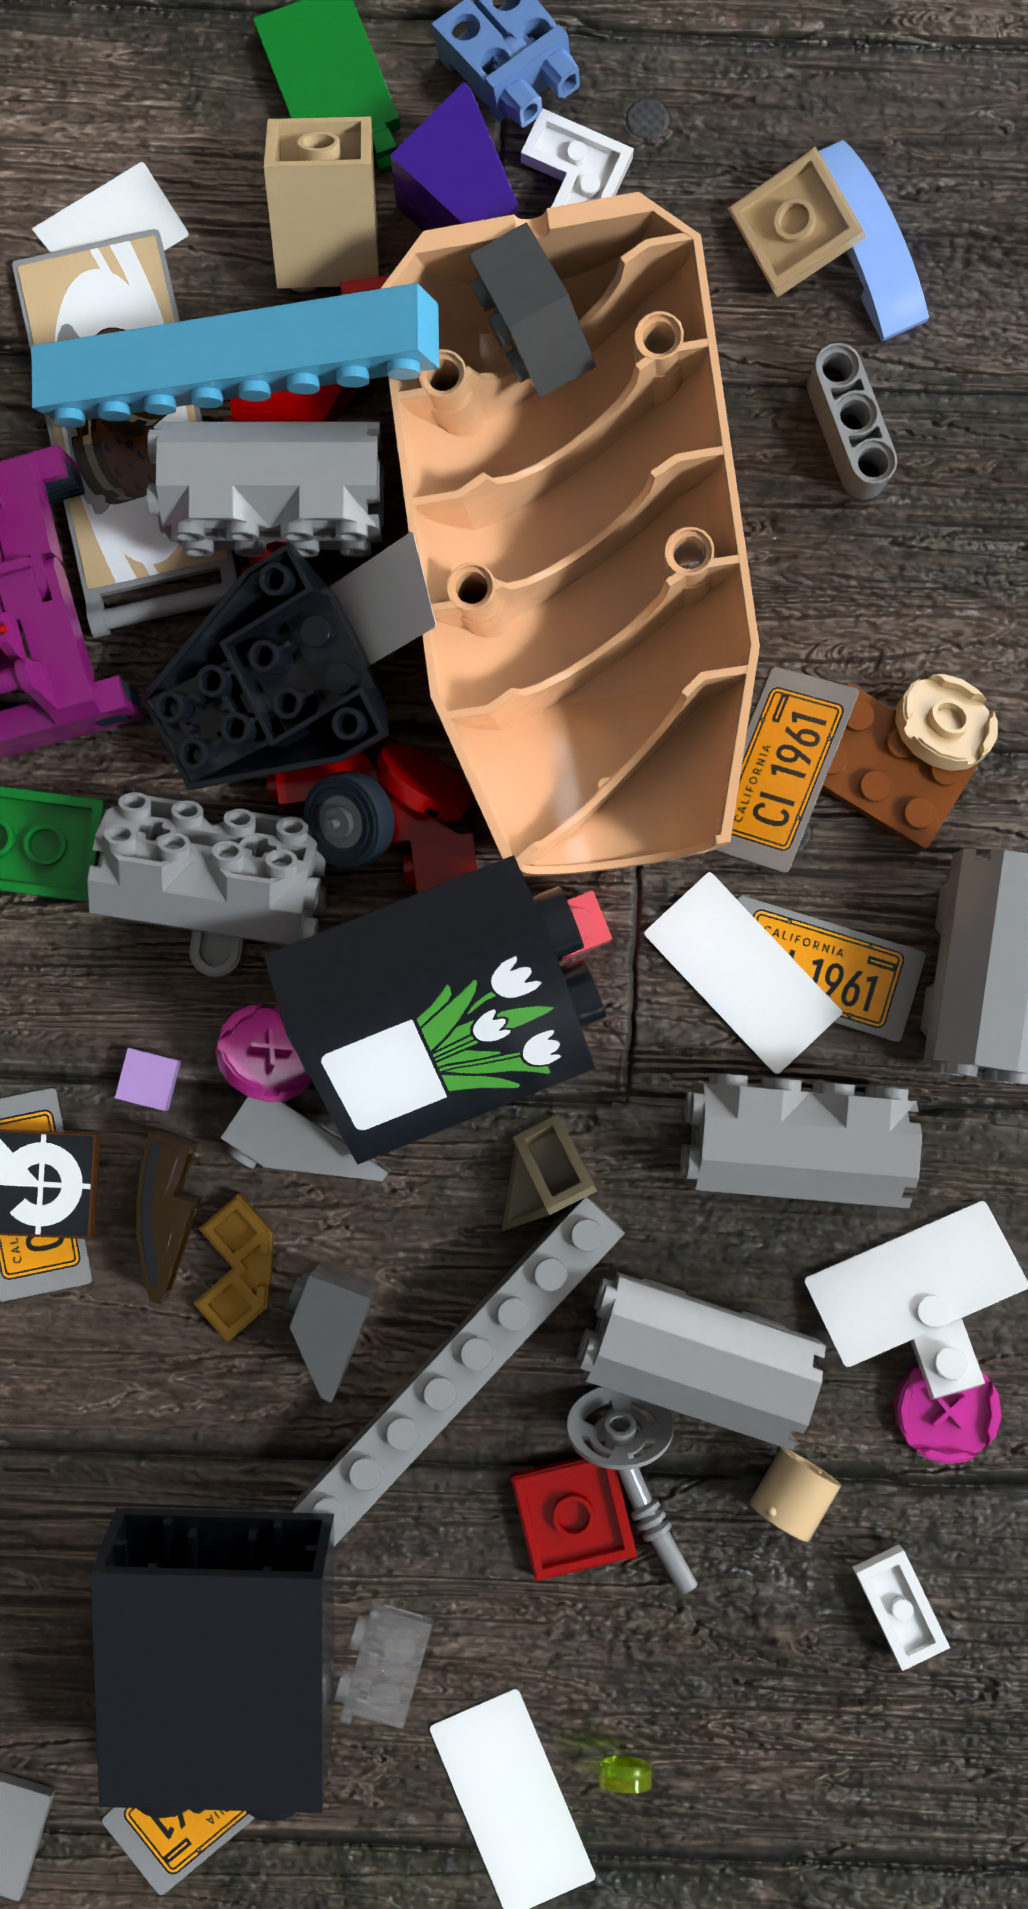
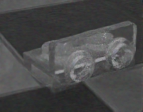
M376 1601L372 1603L368 1618L358 1616L349 1649L359 1651L354 1670L343 1668L334 1701L344 1704L339 1722L350 1725L352 1715H356L397 1728H404L432 1629L433 1618Z

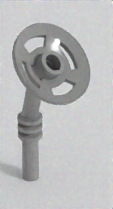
M604 1387L591 1390L580 1397L569 1412L567 1419L569 1441L575 1451L585 1460L597 1466L618 1471L634 1509L631 1517L633 1520H639L636 1524L639 1531L645 1530L642 1534L644 1541H651L680 1595L692 1591L698 1583L669 1532L672 1524L669 1520L663 1521L666 1513L663 1509L657 1510L660 1502L658 1499H651L639 1467L657 1460L668 1449L674 1431L672 1414L667 1408ZM605 1405H612L613 1413L603 1416L595 1426L584 1421L594 1410ZM631 1405L647 1411L653 1416L657 1424L651 1426L643 1414L631 1409ZM636 1424H637L642 1430L636 1431ZM583 1440H588L593 1449L600 1455L593 1452ZM645 1443H656L647 1453L636 1458L634 1457V1454L639 1452Z

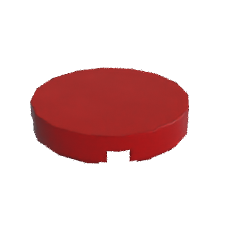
M387 744L381 749L373 763V769L379 770L376 777L380 785L394 799L415 812L424 814L426 809L429 808L439 812L436 816V819L439 821H458L464 816L473 801L472 791L455 771L437 758L417 748L403 744Z

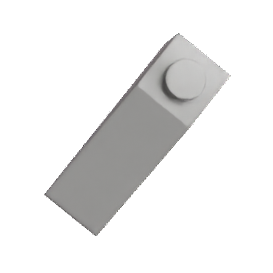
M247 1097L221 1136V1139L231 1145L227 1151L228 1154L252 1169L259 1163L266 1168L383 1181L391 1171V1168L375 1158L357 1165L341 1135L290 1101L265 1102Z

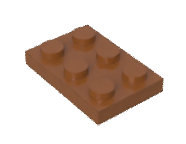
M848 682L846 686L858 689L859 695L821 790L922 852L930 845L979 763L969 769L948 771L927 764L915 756L902 741L895 723L896 711Z

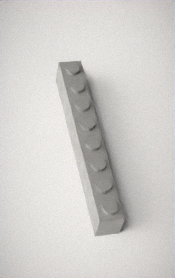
M588 1196L571 1204L298 1497L292 1513L334 1514L335 1546L625 1234L622 1228Z

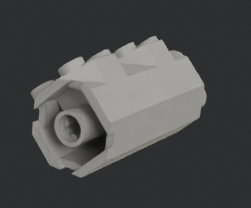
M163 422L161 429H150L148 433L149 459L151 463H156V483H149L147 487L149 515L151 517H158L160 532L165 533L170 541L181 543L182 554L191 557H209L214 554V550H234V553L239 556L261 557L266 555V544L275 541L293 544L303 557L319 555V550H340L342 555L348 557L369 556L372 554V544L382 541L383 532L381 527H384V465H381V460H378V451H383L380 423Z
M131 792L119 798L118 806L107 809L95 834L93 850L101 851L98 866L90 865L87 879L89 913L112 919L288 946L318 933V919H315L314 915L324 916L328 897V886L320 885V876H326L329 863L317 851L318 843L308 834V825L300 818L280 817L255 813L246 809H234L225 813L223 822L212 826L203 817V808L197 802L147 796L139 792Z
M961 849L952 854L949 881L940 887L935 929L940 934L941 939L935 981L926 988L920 1028L927 1037L924 1060L932 1061L931 1072L977 1077L979 1069L984 1070L982 1080L1014 1085H1028V853L990 849L988 860H975L977 849Z
M709 1073V1083L699 1082L697 1092L686 1093L684 1122L692 1125L691 1144L682 1145L680 1175L686 1176V1179H691V1187L693 1189L910 1208L913 1198L904 1196L903 1192L905 1188H916L919 1180L922 1130L921 1123H911L909 1121L908 1111L919 1112L917 1101L908 1100L909 1090L865 1086L864 1096L854 1095L855 1085L813 1082L812 1092L801 1091L802 1080L761 1077V1087L747 1086L748 1076Z
M619 1272L616 1273L613 1281L602 1278L593 1309L597 1310L596 1316L599 1317L595 1331L586 1328L577 1354V1359L580 1360L579 1369L585 1370L586 1382L790 1450L795 1448L798 1442L791 1432L795 1431L803 1434L807 1429L822 1384L823 1371L813 1368L814 1355L825 1358L826 1346L819 1339L787 1329L781 1323L745 1311L739 1313L688 1296L682 1290L646 1278L640 1280Z

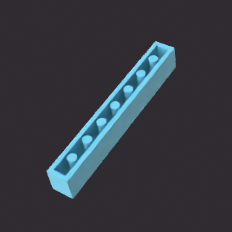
M418 283L33 345L31 346L32 408L51 417L54 420V424L58 426L78 428L85 425V420L101 418L108 421H126L130 419L131 413L146 411L156 415H168L175 413L176 407L194 405L200 408H217L223 405V400L241 398L247 401H265L271 398V393L283 391L302 395L314 394L320 390V386L339 384L344 387H363L369 384V379L387 376L395 380L416 379L420 376L421 371L439 369L438 303Z

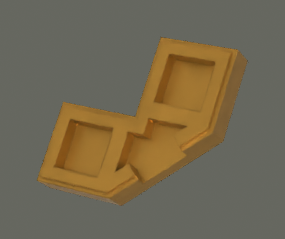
M242 1193L235 1196L199 1228L233 1269L193 1304L227 1343L270 1304L275 1232Z

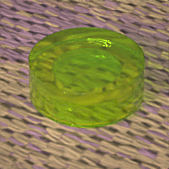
M614 1756L605 1758L599 1763L598 1785L605 1790L617 1793H642L649 1791L652 1788V1766L646 1760L635 1757Z

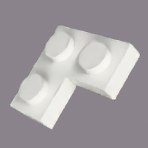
M542 108L521 151V163L563 181L551 206L557 207L616 196L633 159L634 148Z

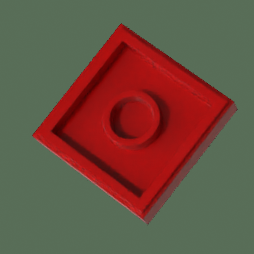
M579 1456L510 1473L535 1582L637 1557L617 1470L597 1466Z

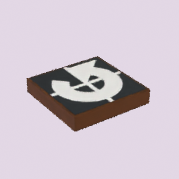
M0 1129V1235L92 1239L95 1237L101 1133Z

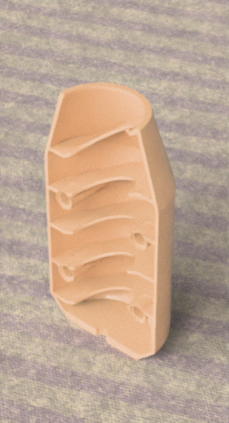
M640 192L547 208L543 215L533 219H520L513 214L423 231L381 289L418 283L438 303L439 369L421 371L420 376L412 380H395L390 377L388 379L409 533L413 532L436 621L435 628L422 635L430 697L503 859L514 855L523 876H553L613 870L664 862L724 847L731 842L760 644L701 234ZM525 222L528 223L568 292L597 366L541 398L538 396L530 379L522 383L519 382L505 354L513 348L511 345L506 348L500 347L486 319L495 312L493 308L484 312L469 282L478 277L469 254ZM691 561L703 562L693 569L681 567ZM485 595L480 602L475 604L466 603L468 599L474 596Z

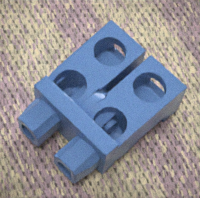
M463 0L431 23L438 59L450 72L455 69L469 83L477 97L485 105L489 106L491 114L498 122L509 116L524 128L538 118L542 111L541 97L538 94L548 86L558 98H566L579 88V68L570 55L568 34L559 24L556 25L555 21L538 0H507L499 8L493 6V0H474L475 4L471 0ZM466 21L467 31L455 38L452 35L453 28L457 24Z

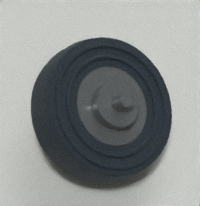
M343 771L328 775L311 788L305 801L303 818L304 822L308 825V834L318 843L317 851L326 862L340 868H357L377 860L388 849L395 827L393 808L384 789L368 775L354 771Z

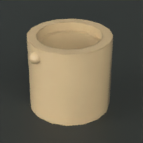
M781 1447L749 1504L765 1519L783 1531L802 1541L809 1542L838 1493L841 1484L812 1462L789 1449Z

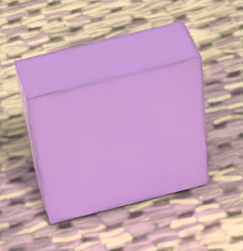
M128 1048L115 1099L168 1111L181 1060Z

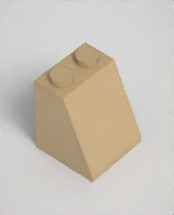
M371 116L268 119L264 176L277 289L291 288L297 292H309L318 287H341V281L379 277Z

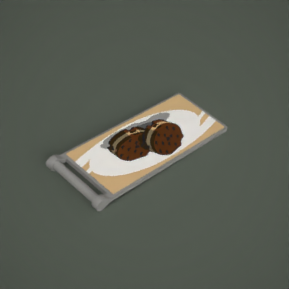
M156 229L16 260L12 264L30 350L33 345L180 322L162 237ZM194 405L176 407L175 413L168 415H156L146 411L131 413L130 419L126 421H108L101 418L85 420V425L78 428L58 426L54 424V420L51 417L45 415L51 446L58 444L78 465L85 491L83 495L63 501L85 597L87 620L93 637L99 638L110 635L111 629L217 605L239 578L233 551L214 550V554L209 557H191L182 554V544L170 541L165 533L160 532L158 517H151L149 515L147 504L148 484L156 483V463H151L148 455L149 430L161 429L163 422H203L200 407ZM220 570L221 583L105 609L103 596Z

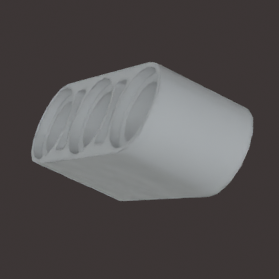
M829 344L817 355L808 375L807 391L846 492L857 499H872L880 494L895 472L897 466L896 451L858 353L847 344ZM830 368L837 370L844 377V381H830L824 375L823 370ZM843 415L854 416L861 423L862 429H849L842 423L840 417ZM864 461L872 463L877 467L880 476L872 478L864 475L859 469L858 463Z

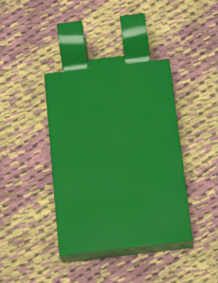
M300 0L254 17L255 30L289 118L371 116L375 162L380 175L392 171L390 155L397 147L391 132L401 129L400 120L354 1Z
M0 786V892L89 903L88 873L90 865L98 866L100 851L93 850L95 834L105 815L106 802L100 799Z

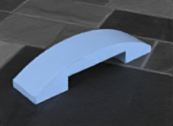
M844 140L818 151L866 235L865 239L847 250V254L864 287L860 298L881 342L927 322L929 315L908 247L885 197L869 170Z

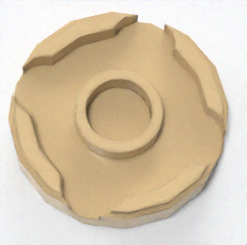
M946 674L931 675L929 679L921 681L918 679L911 683L896 706L895 718L900 737L911 752L927 764L948 771L969 769L981 762L992 749L998 735L997 718L994 711L989 714L988 709L983 704L987 700L983 694L963 679Z

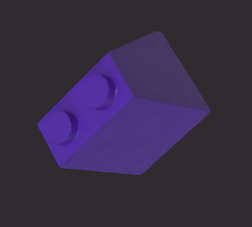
M463 82L390 155L396 207L422 231L513 214L518 218V203L473 92Z

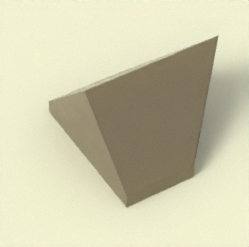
M558 1114L512 1137L515 1147L502 1231L549 1216L597 1192Z

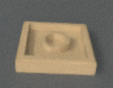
M816 146L727 208L777 297L866 238L860 223Z

